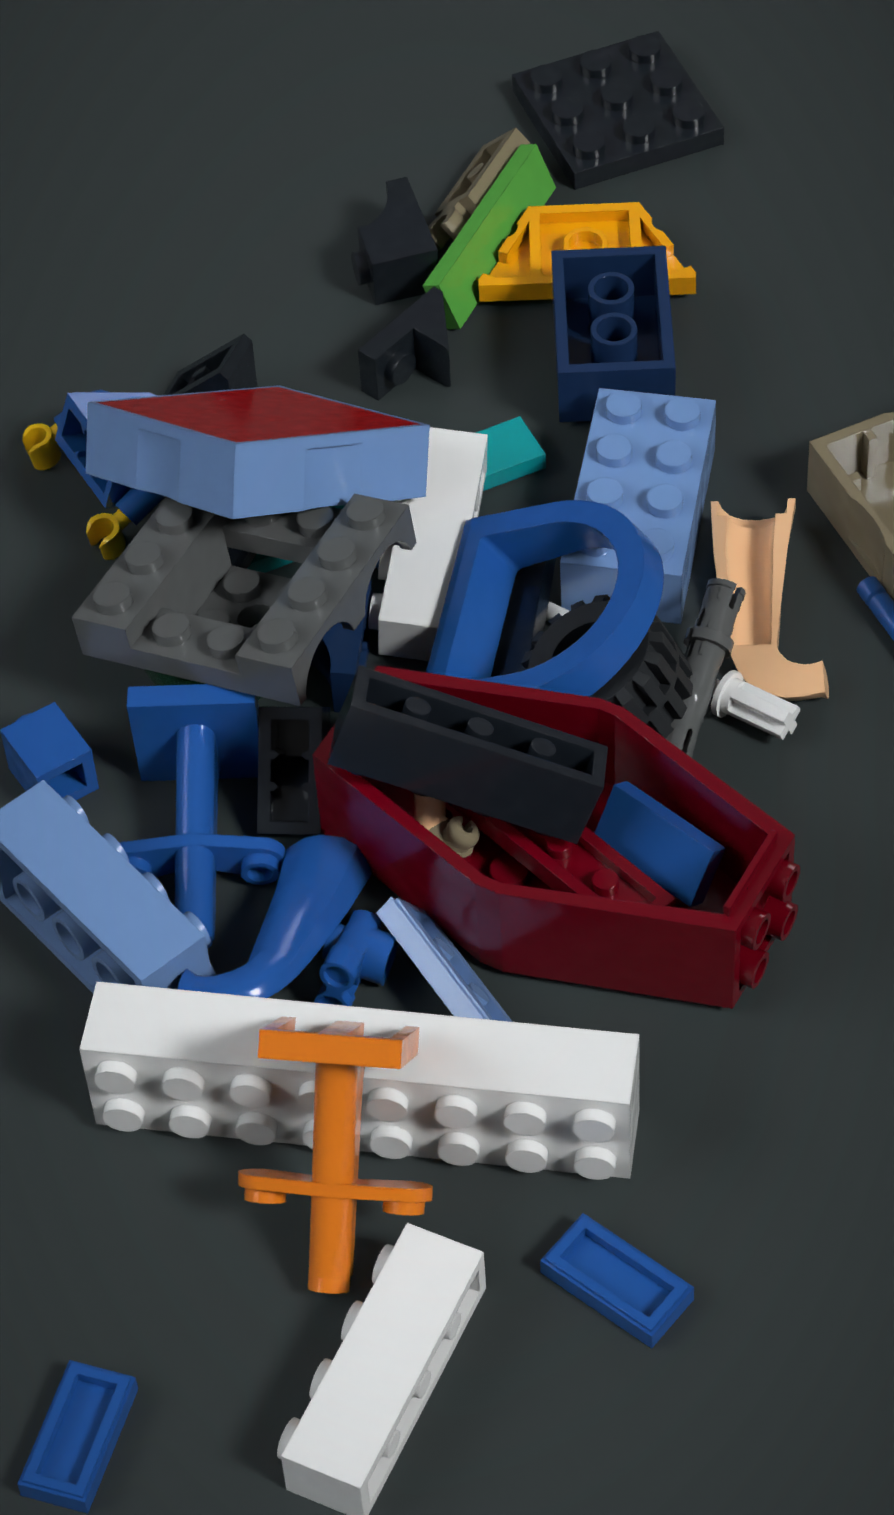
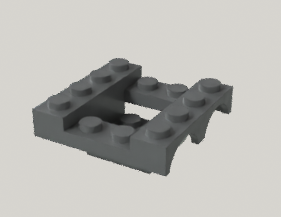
M353 494L343 509L329 506L300 512L230 519L166 497L72 616L82 654L301 706L307 698L306 685L311 661L323 636L337 623H341L343 629L354 631L366 615L365 602L372 573L381 555L392 544L398 545L402 549L412 550L417 543L409 505ZM227 547L302 563L292 579L236 567L231 564Z

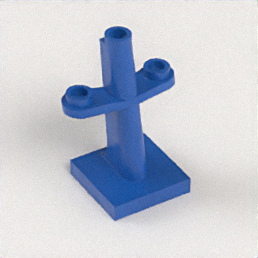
M209 684L128 687L127 712L141 781L176 780L175 835L119 843L125 850L129 863L141 874L150 872L155 877L175 873L174 906L182 914L186 911L192 912L203 923L211 939V943L207 946L208 949L211 947L213 940H215L216 871L241 874V877L251 884H270L278 879L286 852L283 844L272 838L217 834L218 780L227 778H258V698L255 695Z

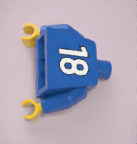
M100 389L91 392L67 393L63 411L54 417V425L49 427L43 423H36L27 427L23 434V444L35 469L46 470L55 466L61 457L60 446L105 508L116 506L119 508L113 515L108 513L96 514L87 523L86 533L91 546L96 545L104 538L99 548L105 560H113L119 557L125 550L126 540L122 530L131 521L137 525L166 496L137 490L86 474L88 402L157 396L150 392H109Z

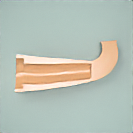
M788 498L787 508L784 513L775 514V518L763 520H743L730 516L722 509L718 501H710L716 578L732 581L737 584L736 588L742 587L746 591L731 635V639L734 642L731 657L735 667L747 683L786 701H800L819 697L828 699V677L822 660L812 664H798L787 660L778 650L783 583L788 544L796 509V498Z

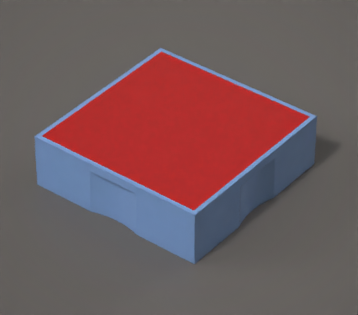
M280 385L88 402L86 474L137 490L163 495L179 503L230 519L346 505L353 494L388 501L426 497L430 425Z

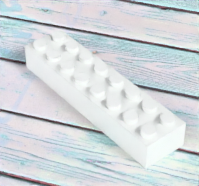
M96 981L79 1049L96 1124L108 1125L113 1129L125 1132L149 1129L174 1132L186 1138H202L208 1135L237 1138L254 1145H268L276 1142L306 1145L313 1149L316 1063L258 1058L259 1029L282 1016L296 1017L295 1031L320 1032L336 1021L364 1023V1036L384 1038L392 1037L405 1026L420 1027L418 1055L403 1068L365 1067L359 1151L374 1152L381 1157L389 1159H401L406 1156L442 1159L449 1164L457 1166H468L474 1163L510 1166L517 1171L525 1173H535L542 1170L578 1173L585 1178L593 1180H603L610 1177L630 1179L640 1110L639 1034Z

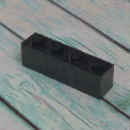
M359 665L335 723L327 764L345 769L357 776L373 778L407 789L419 796L435 798L469 809L481 816L497 818L528 828L543 836L555 837L577 844L604 789L608 746Z

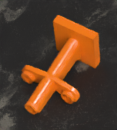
M282 1016L259 1029L258 1058L316 1063L312 1175L272 1169H243L238 1171V1186L245 1188L244 1200L253 1203H285L286 1193L311 1196L308 1290L328 1294L348 1293L350 1291V1277L353 1275L357 1200L383 1201V1212L409 1216L423 1215L425 1212V1202L432 1201L433 1186L431 1184L404 1180L358 1179L365 1067L403 1068L418 1055L420 1027L405 1026L392 1037L384 1038L364 1036V1023L336 1021L320 1032L295 1031L296 1017Z

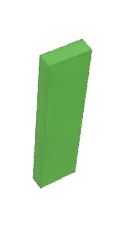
M521 144L423 284L426 293L433 287L443 291L447 329H461L478 304L479 278L483 273L489 275L498 263V250L506 238L516 232L517 222L527 207L544 206L556 189L537 144Z

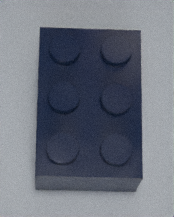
M666 246L551 251L559 422L592 421L599 388L675 396L676 365Z

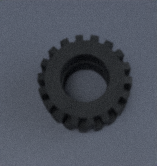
M608 594L595 596L593 601L588 604L581 600L571 605V611L563 616L558 613L549 620L550 627L545 632L539 631L531 641L535 647L533 650L525 652L521 663L523 667L527 670L540 665L578 641L604 611L610 600ZM655 615L646 636L626 664L590 697L601 698L624 707L661 736L667 738L674 730L671 726L672 722L676 719H682L687 710V706L682 700L692 696L693 684L688 677L693 675L689 662L685 658V654L657 615Z

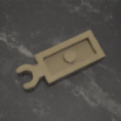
M517 127L481 147L435 212L437 218L432 221L428 228L438 251L444 247L450 237L455 240L521 144H530Z

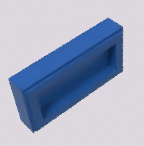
M628 781L614 784L595 830L597 836L663 889L689 907L703 903L726 849Z
M584 1213L580 1215L540 1260L541 1274L651 1349L694 1300V1287Z
M69 1360L17 1483L21 1496L86 1514L89 1513L138 1392L136 1377Z

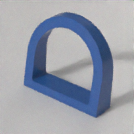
M566 500L466 520L426 673L590 697L626 664L646 636L655 618L664 585V569L658 549L624 514L610 506L593 501ZM608 548L615 550L618 573L614 591L604 611L591 628L569 648L540 665L512 674L491 677L516 573L521 568L584 549Z

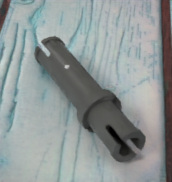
M712 578L708 580L702 606L694 628L689 627L683 641L687 647L685 658L689 662L693 675L688 677L693 684L692 696L682 700L687 706V710L682 719H676L672 722L671 726L674 730L666 739L691 758L723 659H727L731 655L734 642L731 639L733 626L746 594L744 588H736V583L726 579Z

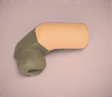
M414 794V819L462 858L468 857L473 852L474 845L479 841L480 834L476 824L470 820L465 826H462L463 816H456L451 820L446 817V802Z

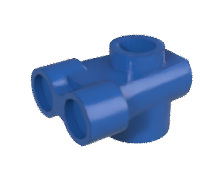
M355 910L347 925L339 923L326 941L322 953L324 962L319 970L323 984L314 1003L352 1006L356 998L354 994L361 979L381 986L385 984L392 969L399 943L391 933L380 930L382 920L376 914L366 910Z

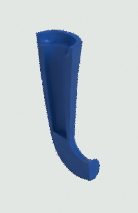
M315 835L306 837L287 848L275 893L248 962L232 971L211 976L197 975L186 969L181 975L178 989L269 998L286 987L302 972L326 943L370 878L372 871L358 846L343 837Z

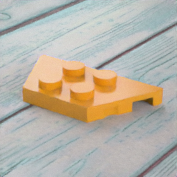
M640 202L528 206L517 222L516 232L507 237L498 250V263L489 275L483 273L479 278V302L553 299L551 251L666 246L670 295L696 294V271L691 265L684 268L674 256V244L663 231L653 226L652 217Z

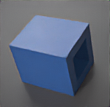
M55 702L33 713L25 714L14 723L0 729L8 768L25 791L42 780L62 798L70 795L75 800H78L99 789L92 749Z

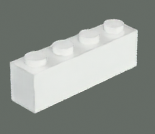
M430 427L426 497L393 501L409 505L417 543L412 550L402 549L398 545H390L380 557L378 579L386 580L383 594L373 593L368 619V628L378 630L379 655L429 661L465 521L479 515L487 472L488 434Z
M409 1223L405 1225L395 1246L386 1244L381 1250L373 1269V1287L364 1303L357 1300L350 1307L341 1331L343 1342L333 1360L325 1358L318 1366L310 1386L309 1396L311 1401L301 1419L293 1417L288 1422L277 1449V1457L282 1460L286 1490L346 1515H369L486 1289L484 1252Z

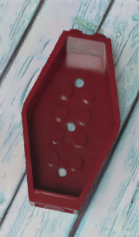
M379 665L375 668V671L608 746L604 789L586 827L595 833L614 784L628 781L726 848L706 897L701 904L689 907L676 898L675 907L553 890L480 829L479 841L474 845L473 852L468 857L462 858L414 819V793L373 778L357 776L345 769L327 764L335 724L312 754L322 834L343 837L356 844L366 858L373 876L404 901L424 909L446 935L477 960L500 971L733 1009L746 987L755 989L758 986L769 961L768 950L775 939L784 941L787 938L796 920L798 905L792 902V893L800 875V865L794 863L795 834L624 707L604 699ZM446 802L447 818L451 820L453 817L462 816ZM463 816L462 826H465L469 820Z

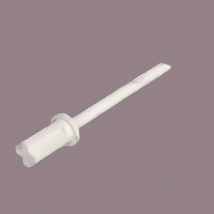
M549 601L546 620H551L558 613L563 616L569 610ZM736 670L729 671L721 680L716 679L711 696L713 697L711 702L712 714L720 718L728 714L784 740L787 733L792 734L797 726L795 719L800 712L799 706L743 681L742 674Z

